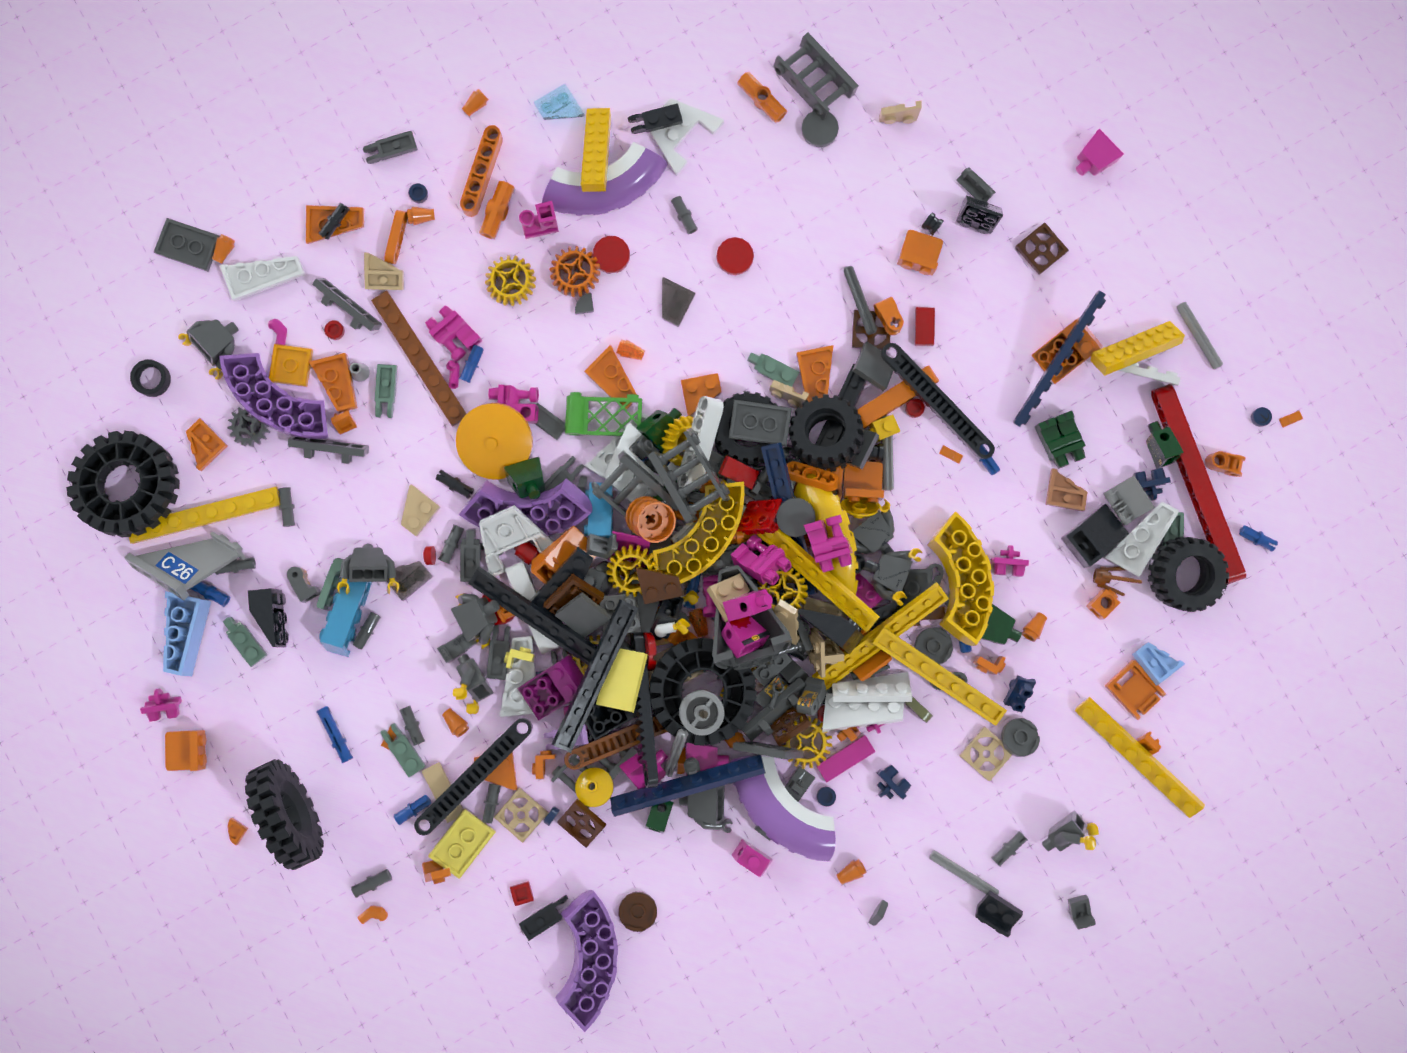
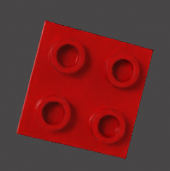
M782 499L749 501L738 525L737 532L742 531V533L750 535L775 533L778 531L779 526L774 522Z

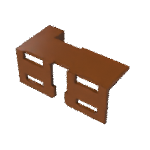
M947 607L936 608L920 621L943 619L945 608ZM920 621L914 626H921Z

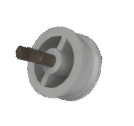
M696 690L686 695L679 707V717L684 727L691 733L708 735L715 732L722 724L724 707L720 699L713 693L706 690Z

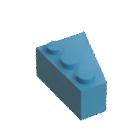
M589 482V489H586L585 495L591 501L592 513L585 518L588 519V525H584V535L594 534L609 538L613 531V507L605 499H599L593 494L592 482ZM611 485V486L606 490V492L609 493L612 497H613V486Z

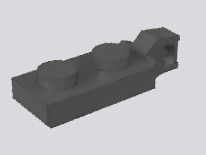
M468 528L466 530V538H462V543L460 544V582H469L478 567H481L480 539H476V528Z

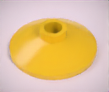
M844 499L840 503L842 510H845L846 513L857 519L875 515L879 510L876 503H868L867 500L862 499L859 502H849L848 499Z
M596 767L583 771L575 784L577 798L588 807L604 805L611 798L614 789L613 780L609 773ZM591 783L595 784V788L593 790H590L589 788Z

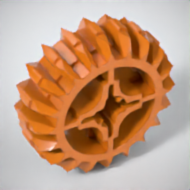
M569 246L568 252L565 253V250H561L562 256L559 254L555 255L558 261L552 260L551 264L555 267H550L549 270L553 273L550 275L551 280H554L553 285L558 286L557 290L559 292L564 290L565 296L571 292L572 297H575V293L578 292L579 297H582V291L588 294L589 287L595 289L593 283H599L597 277L601 273L598 271L600 264L595 263L597 258L592 257L593 253L591 251L586 254V248H582L580 252L578 246H575V251H572ZM575 259L573 263H565L568 260ZM583 260L590 266V274L582 269ZM578 268V272H575L573 275L572 271H575ZM561 269L568 274L567 283L560 277ZM584 280L583 283L574 285L576 281Z

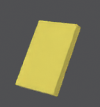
M619 649L598 694L596 704L634 713L648 654Z
M464 808L428 854V857L444 869L450 868V873L460 879L496 833V830Z

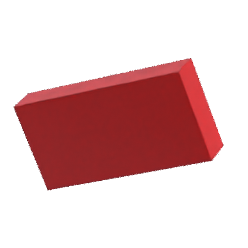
M916 307L915 346H934L935 308Z
M725 456L718 474L734 482H744V487L752 489L759 471L729 456Z

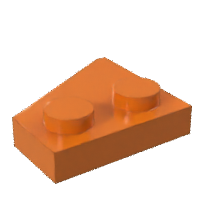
M718 373L681 380L688 416H692L696 412L698 402L702 396L715 398L722 393Z
M201 418L186 430L188 440L191 442L192 454H194L197 462L196 467L201 472L228 447Z

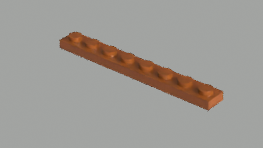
M386 290L371 301L453 427L460 423L467 413L390 293Z

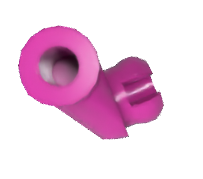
M278 319L270 320L268 327L277 334L275 344L285 345L287 328Z
M450 360L446 364V368L450 370L449 387L456 389L459 384L460 365L458 362Z

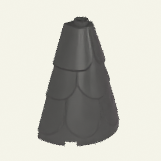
M738 565L726 566L724 569L719 570L718 583L741 574L750 589L749 592L758 590ZM716 607L712 656L717 667L727 669V666H733L734 670H741L760 666L780 656L779 652L782 650L787 651L792 644L790 633L775 615L772 608L751 616L770 633L764 646L736 658L721 636L726 623L722 620V615Z

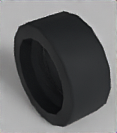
M145 359L139 361L130 372V381L132 387L137 392L148 397H157L168 390L171 383V375L163 364L152 359ZM154 367L160 371L161 380L155 388L146 389L141 385L140 377L147 368Z

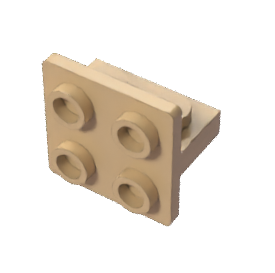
M812 627L808 637L813 650L808 654L810 664H813L815 672H818L820 677L823 678L825 677V663L836 664L844 661V653L832 640H823L815 627Z

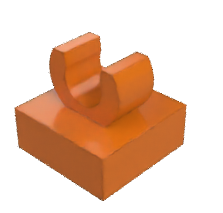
M349 411L339 415L334 413V417L331 418L332 424L340 435L357 428L356 421Z
M849 727L841 730L837 738L842 742L848 737L852 742L858 738L861 732L857 727Z
M1149 731L1136 740L1153 755L1159 752L1161 746L1159 745V739L1154 740L1150 736L1152 732Z

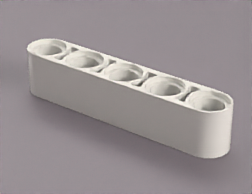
M702 396L698 402L690 432L696 433L701 441L699 446L709 461L724 405L720 399ZM692 446L685 450L681 466L697 456ZM700 463L677 477L678 486L683 488L706 473L703 465Z
M524 561L505 568L512 588L528 600H531L536 594V588ZM529 626L542 655L560 647Z

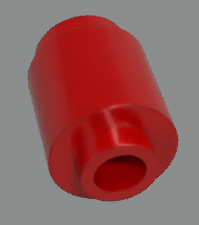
M529 541L514 547V555L528 565H531L532 560L540 554L537 547Z

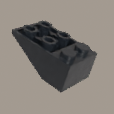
M966 195L956 222L965 228H975L982 234H991L1004 214L1001 207Z
M1105 503L1062 536L1061 540L1083 568H1088L1104 557L1130 533Z
M273 588L248 590L249 611L272 647L285 648L286 643L289 641L288 632H285V624L287 623V614L284 612L283 606L286 603L285 594L282 593V590Z
M596 698L585 725L595 741L635 718L634 714L637 710L634 709L633 713L596 704Z

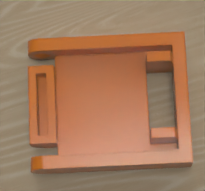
M1131 660L1105 685L1136 720L1141 718L1136 710L1145 715L1161 700L1154 694L1155 692L1162 697L1166 694L1159 685H1155L1135 660ZM1130 671L1133 675L1122 686L1117 683Z

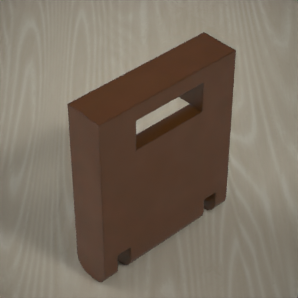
M572 574L544 602L543 607L546 609L550 608V612L556 614L557 610L582 592L578 588L590 594L584 593L596 604H599L604 599V593Z

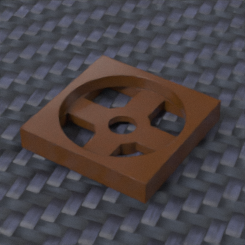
M1045 222L1015 246L1038 275L1042 274L1069 251ZM1036 234H1046L1050 237L1045 241L1041 240ZM1028 240L1035 245V250L1030 254L1026 251ZM1055 242L1058 248L1056 257L1050 251L1051 246ZM1040 245H1044L1046 247V250L1044 252H1041L1039 250ZM1038 256H1044L1048 263L1044 265L1037 264L1035 259Z
M854 309L851 348L862 349L864 343L859 340L856 335L857 333L865 334L869 343L882 350L886 344L890 343L891 335L887 334L884 327H878L877 325L876 333L868 335L864 326L857 325V321L861 317L858 310ZM870 310V312H871V314H872V317H873V320H874L875 325H876V316H877V315H876L875 311H871V310ZM877 335H886V339L882 343L875 345V337Z
M792 706L770 727L774 731L772 736L780 747L812 724L806 714L798 713ZM802 716V722L794 726V721ZM790 719L789 723L784 724L786 720ZM783 728H786L788 730L781 736L776 734Z
M579 799L575 800L557 822L585 848L589 846L607 825ZM568 815L575 820V826L567 821ZM579 820H583L585 825H582ZM582 829L586 830L592 836L586 837L580 831Z

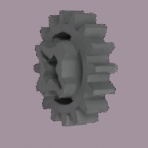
M238 407L237 414L231 413L234 418L228 419L232 425L228 426L227 429L233 431L229 435L236 437L234 441L236 443L241 442V445L245 447L247 444L254 447V442L260 445V439L266 440L265 433H270L271 431L267 429L268 426L256 418L248 416L250 413L245 409L243 410ZM248 434L251 438H244L242 435Z

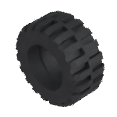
M744 391L743 394H733V397L723 401L724 408L714 442L715 447L721 452L723 457L729 456L745 465L758 466L760 463H765L761 447L770 444L759 443L752 447H746L738 444L734 439H729L734 400L778 405L771 402V398L768 396H761V393L755 392V394H752L750 391Z
M823 394V398L814 396L812 401H804L802 403L803 407H798L795 410L796 416H792L790 420L789 435L796 456H799L803 464L807 463L810 466L823 470L830 469L831 472L836 471V467L839 466L841 469L847 467L846 463L848 461L852 463L856 459L855 454H860L862 450L861 445L864 444V428L857 408L854 405L851 406L850 401L847 399L841 401L840 396L837 395L830 398L829 394ZM834 420L841 423L845 428V433L836 444L822 447L810 441L809 433L819 422Z
M1182 536L1176 537L1175 540L1170 539L1166 541V546L1161 545L1157 549L1158 554H1153L1151 558L1153 560L1152 565L1149 564L1148 570L1151 571V575H1148V581L1152 582L1150 588L1152 592L1156 593L1155 597L1158 600L1163 601V604L1181 611L1196 612L1197 610H1206L1207 606L1212 607L1216 604V599H1221L1223 596L1221 592L1223 589L1226 590L1228 585L1225 583L1226 579H1229V572H1226V568L1229 566L1227 561H1223L1225 556L1221 551H1218L1216 545L1203 539ZM1193 556L1199 563L1200 577L1192 589L1183 592L1178 587L1176 572L1183 560Z

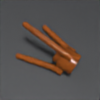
M1100 566V568H1095L1093 574V583H1097V587L1110 589L1121 596H1125V593L1106 585V583L1109 584L1111 580L1142 584V580L1114 576L1111 572H1108L1126 571L1121 567Z

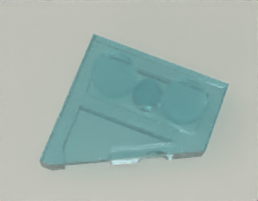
M566 83L533 102L543 120L585 116Z

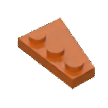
M306 205V244L325 239L318 232L327 222V217L332 215L337 206ZM348 207L350 211L341 221L342 225L336 228L331 237L364 228L365 208Z
M346 353L309 361L339 413L358 408L348 355Z

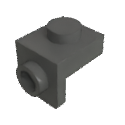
M612 533L609 538L590 534L587 537L586 553L608 560L617 551L618 542H616V534Z
M1086 894L1067 899L1071 920L1078 930L1096 925V921L1091 913L1090 901Z

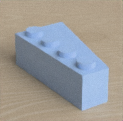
M165 591L167 607L164 611V616H166V628H164L166 645L164 646L163 672L192 677L211 601L191 596L182 600L173 593Z

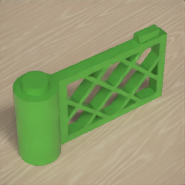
M570 392V395L566 396L565 435L622 437L624 432L619 431L621 429L625 430L624 426L631 420L637 426L642 423L643 399L639 398V395L627 394V398L584 397L580 392ZM589 401L598 402L602 407L593 414L589 410ZM611 402H617L621 408L612 415L606 407ZM630 403H638V410L633 415L625 409ZM605 409L611 417L602 424L596 416ZM622 410L630 416L623 424L615 418ZM595 418L601 426L596 431H588V423ZM612 419L620 425L615 432H610L605 427Z

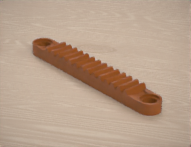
M652 716L654 737L666 733L667 731L659 723L656 716ZM634 723L600 737L595 741L592 740L588 744L572 749L571 753L567 752L564 755V764L569 769L577 770L639 744L640 741L636 740V737L640 733L635 732L638 725ZM577 754L580 760L577 765L569 763L570 755Z

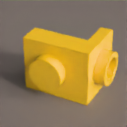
M893 414L872 422L869 425L870 429H868L879 435L876 443L901 432Z

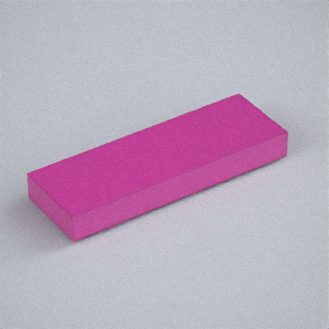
M863 735L825 761H822L819 766L816 765L827 783L876 751L866 735Z

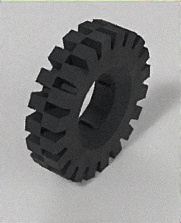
M124 430L123 434L119 431L108 432V438L100 435L93 439L95 443L93 447L86 444L80 450L84 456L82 459L75 456L71 465L76 467L75 472L68 471L67 481L71 482L72 486L66 487L67 496L73 499L69 502L73 511L79 513L77 517L82 522L104 534L114 537L117 535L123 538L131 537L132 533L137 536L147 533V527L154 529L161 524L158 520L160 516L167 518L172 510L167 507L169 503L175 504L178 495L174 493V489H180V480L175 477L176 474H179L177 465L172 462V456L163 449L164 447L141 433L138 435L134 431ZM119 466H135V471L139 473L140 477L136 492L127 500L121 502L115 500V502L110 501L109 495L105 492V483L108 475Z
M693 638L671 647L657 662L650 679V700L653 712L664 729L674 737H676L679 729L687 730L679 717V707L683 700L682 691H685L682 687L688 676L691 678L690 674L703 670V673H706V670H709L718 676L717 680L721 679L724 692H721L723 694L721 702L724 707L722 724L715 732L708 735H696L687 730L688 736L685 743L700 746L721 743L720 741L728 740L735 736V733L738 730H742L747 724L746 721L753 713L754 702L757 698L756 680L751 668L734 670L733 666H727V669L717 667L712 656L714 639Z
M279 759L271 760L250 770L245 778L247 783L245 785V794L249 797L246 801L248 808L254 811L251 814L254 825H259L260 828L257 832L261 840H267L265 847L270 854L274 853L275 860L279 864L283 863V867L288 870H296L319 859L323 854L322 848L324 847V840L321 838L323 836L322 827L317 824L320 821L318 814L312 810L311 807L314 806L311 797H306L307 790L303 783L299 785L297 774L291 772V767L286 763L283 764V761Z

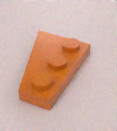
M611 344L584 371L610 397L627 398V394L637 395ZM630 403L625 409L627 410L633 403Z
M834 345L796 353L804 392L809 394L807 397L808 402L812 401L814 396L823 398V394H828Z

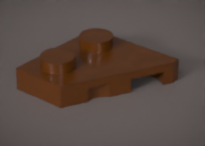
M640 566L636 567L644 604L683 596L679 575L665 574L658 570H647Z

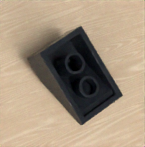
M798 609V613L849 655L864 637L860 632L862 629L850 618L846 620L841 616Z

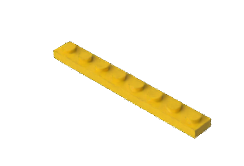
M275 486L170 513L167 518L160 516L158 520L161 524L154 529L147 527V533L139 536L132 533L131 537H129L130 544L279 507L278 487Z
M780 528L775 533L757 534L768 545L773 544L784 550L785 556L791 562V566L865 632H868L880 616L829 571L823 572L820 564L816 563L815 559L790 536L782 532Z
M936 582L866 634L850 655L844 651V661L836 664H826L825 677L821 678L818 672L811 676L824 680L826 690L832 687V684L840 681L881 650L871 643V640L881 626L899 637L949 599Z
M881 626L871 640L872 644L996 726L1007 712L1004 707L885 627Z
M1090 696L1076 707L1075 712L1186 816L1191 818L1204 809L1205 804Z

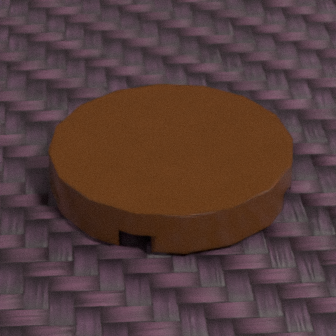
M635 891L622 899L618 916L626 929L633 932H642L654 924L657 918V905L649 894Z

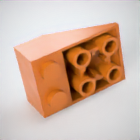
M1080 317L1031 355L1044 372ZM1087 326L1082 331L1085 334L1081 341L1074 343L1072 355L1068 360H1063L1061 372L1058 376L1054 375L1051 380L1054 384L1091 357L1092 352L1103 347Z
M573 525L532 560L530 572L545 584L577 547L586 552L587 537Z

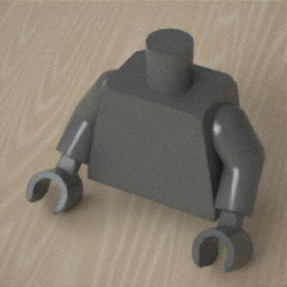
M725 785L679 798V805L688 807V817L693 818L703 829H723L726 833L732 831L731 828L725 827L726 824H733L731 819H724Z

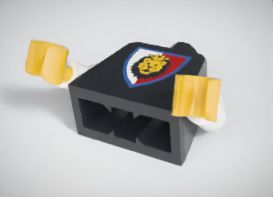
M689 591L685 596L662 600L650 629L656 640L668 639L670 634L676 632L677 629L682 634L688 633L687 627L691 625L683 618L678 620L682 605L686 601L691 605L698 602L699 596L695 591Z

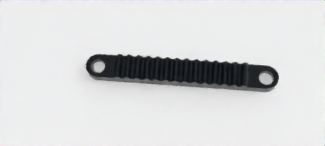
M886 344L881 350V357L894 370V373L915 392V395L941 419L942 423L976 457L982 460L992 457L995 447L983 432L898 344ZM888 348L896 350L894 358H889L886 355ZM982 444L989 447L987 455L980 453L979 448Z
M633 632L631 634V650L646 654L643 632ZM646 660L635 705L637 711L634 716L638 718L635 721V724L638 725L635 732L640 733L636 737V740L640 741L637 748L641 749L638 752V756L642 757L638 763L643 765L645 787L654 788L658 786V770Z
M527 718L516 720L416 819L414 823L415 831L422 836L430 834L531 734L533 730L531 721ZM519 723L527 724L528 731L526 733H520L517 730ZM421 820H427L430 823L428 830L420 828Z

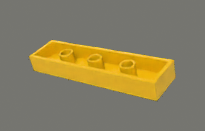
M587 108L580 184L582 192L606 191L612 116L610 108Z
M1168 321L1092 352L1090 361L1106 376L1182 344L1185 334L1171 321Z

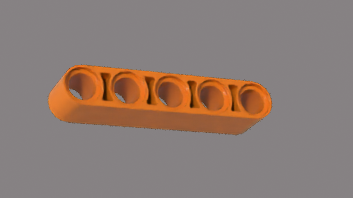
M495 125L487 126L483 132L460 200L461 209L468 217L476 216L480 210L503 143L501 131ZM492 134L498 135L495 139L489 138ZM486 151L492 152L490 156H483ZM481 168L486 169V171L483 174L477 173L478 170ZM480 186L478 191H471L472 187ZM468 203L474 204L471 209L465 208Z
M930 365L922 369L935 384L939 382ZM902 381L857 409L862 419L863 428H867L872 422L880 420L883 416L915 398V392Z

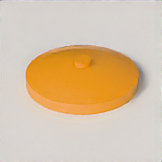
M486 403L475 407L463 417L456 432V448L461 461L471 472L486 479L499 480L506 478L504 467L530 458L533 448V436L528 422L517 410L501 403Z

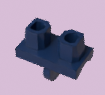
M1163 468L1151 470L1152 480L1147 481L1145 471L1133 474L1143 489L1147 488L1145 493L1151 501L1157 500V494L1163 493L1162 488L1156 489L1155 486L1171 483L1170 477L1165 476Z
M1017 675L1016 679L1011 680L1009 683L1010 690L1003 701L1004 705L1011 706L1013 711L1023 712L1026 707L1025 702L1034 693L1033 688L1036 680L1033 678L1026 679Z
M890 764L883 770L879 769L876 772L887 784L885 786L881 781L877 784V787L881 790L878 793L880 798L886 795L889 799H892L894 795L890 792L891 789L902 800L907 797L905 793L912 785L904 777L897 784L892 781V778L899 773L893 765Z

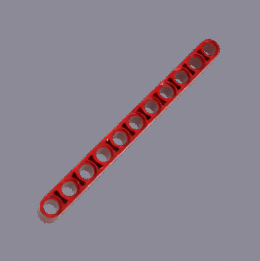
M1171 384L1151 391V397L1163 429L1166 427L1171 428L1184 452L1176 462L1206 540L1218 547V551H1221L1225 556L1223 561L1228 563L1229 567L1226 568V572H1229V579H1226L1225 584L1245 579L1247 575L1177 393Z

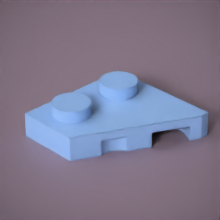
M1149 642L1132 654L1156 686L1185 665L1183 661H1176L1169 657V653L1159 650Z

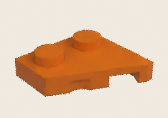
M513 752L485 781L511 790H517Z

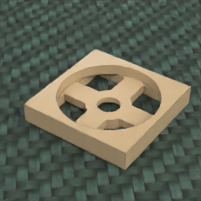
M984 726L959 756L990 782L1012 755L1004 748L1002 741ZM983 737H991L993 739L988 746H983L978 742ZM999 745L1003 748L1004 753L1001 761L994 756V751ZM972 747L978 751L979 756L974 762H972L970 754ZM985 750H988L990 752V756L988 758H985L983 756V752ZM988 761L995 766L991 771L980 769L984 762Z
M519 787L494 818L523 843L549 812ZM517 798H526L528 800L520 808L512 801ZM534 806L538 809V820L536 822L529 817V812ZM506 808L513 813V819L509 824L505 820ZM518 812H524L525 817L519 819L517 816ZM519 823H524L530 828L525 832L514 830Z

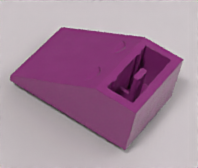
M569 654L517 689L539 721L573 699L584 675Z

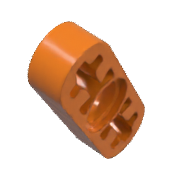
M396 210L384 256V261L394 265L399 257L408 220L407 212Z
M796 461L787 463L791 481L824 491H834L838 488V476L833 472ZM809 474L816 475V477L813 479L807 478L806 476Z

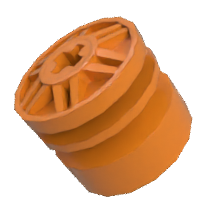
M651 496L636 498L626 510L625 519L631 532L648 542H662L675 529L676 518L674 511L670 506Z

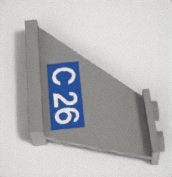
M212 531L210 533L211 539L136 556L129 552L124 559L134 570L180 599L185 600L189 596L187 590L235 559L240 558L244 560L246 557L242 552L243 548L237 542L231 543L225 535H218Z

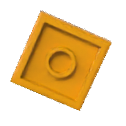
M274 344L269 379L272 383L308 387L311 368L309 361H312L313 350Z

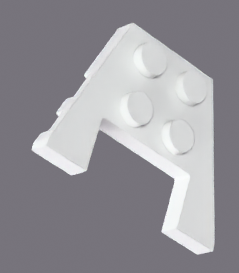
M670 98L662 107L678 103L683 123L652 131L650 134L671 166L672 171L677 176L688 164V161L676 152L675 148L698 123L714 135L724 124L725 120Z
M630 422L624 430L603 478L606 480L619 466L618 455L624 450L657 481L665 486L660 476H657L629 450L632 444L642 435ZM672 462L667 466L672 471L677 469ZM625 470L612 486L620 493L634 478V473L630 470ZM644 482L642 484L639 483L625 499L632 503L636 498L642 497L648 491V486Z
M515 505L479 522L488 572L494 577L506 572L505 566L498 554L530 540H533L538 551L541 553L554 542Z

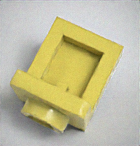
M520 647V650L510 649V652H506L504 663H506V668L512 669L514 658L534 662L535 654L531 653L532 649Z

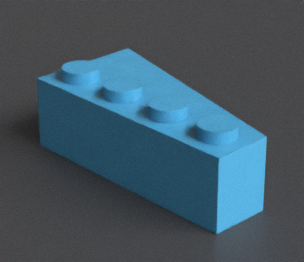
M347 580L350 588L349 594H346V587L340 589V594L338 592L335 593L333 598L334 606L332 611L329 610L327 613L325 629L322 628L319 635L320 643L326 651L349 657L351 651L347 650L349 642H354L356 636L354 626L360 623L362 615L360 607H364L372 582H349Z

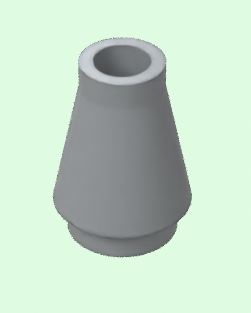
M354 362L350 365L351 376L354 380L362 382L369 377L370 369L366 364Z

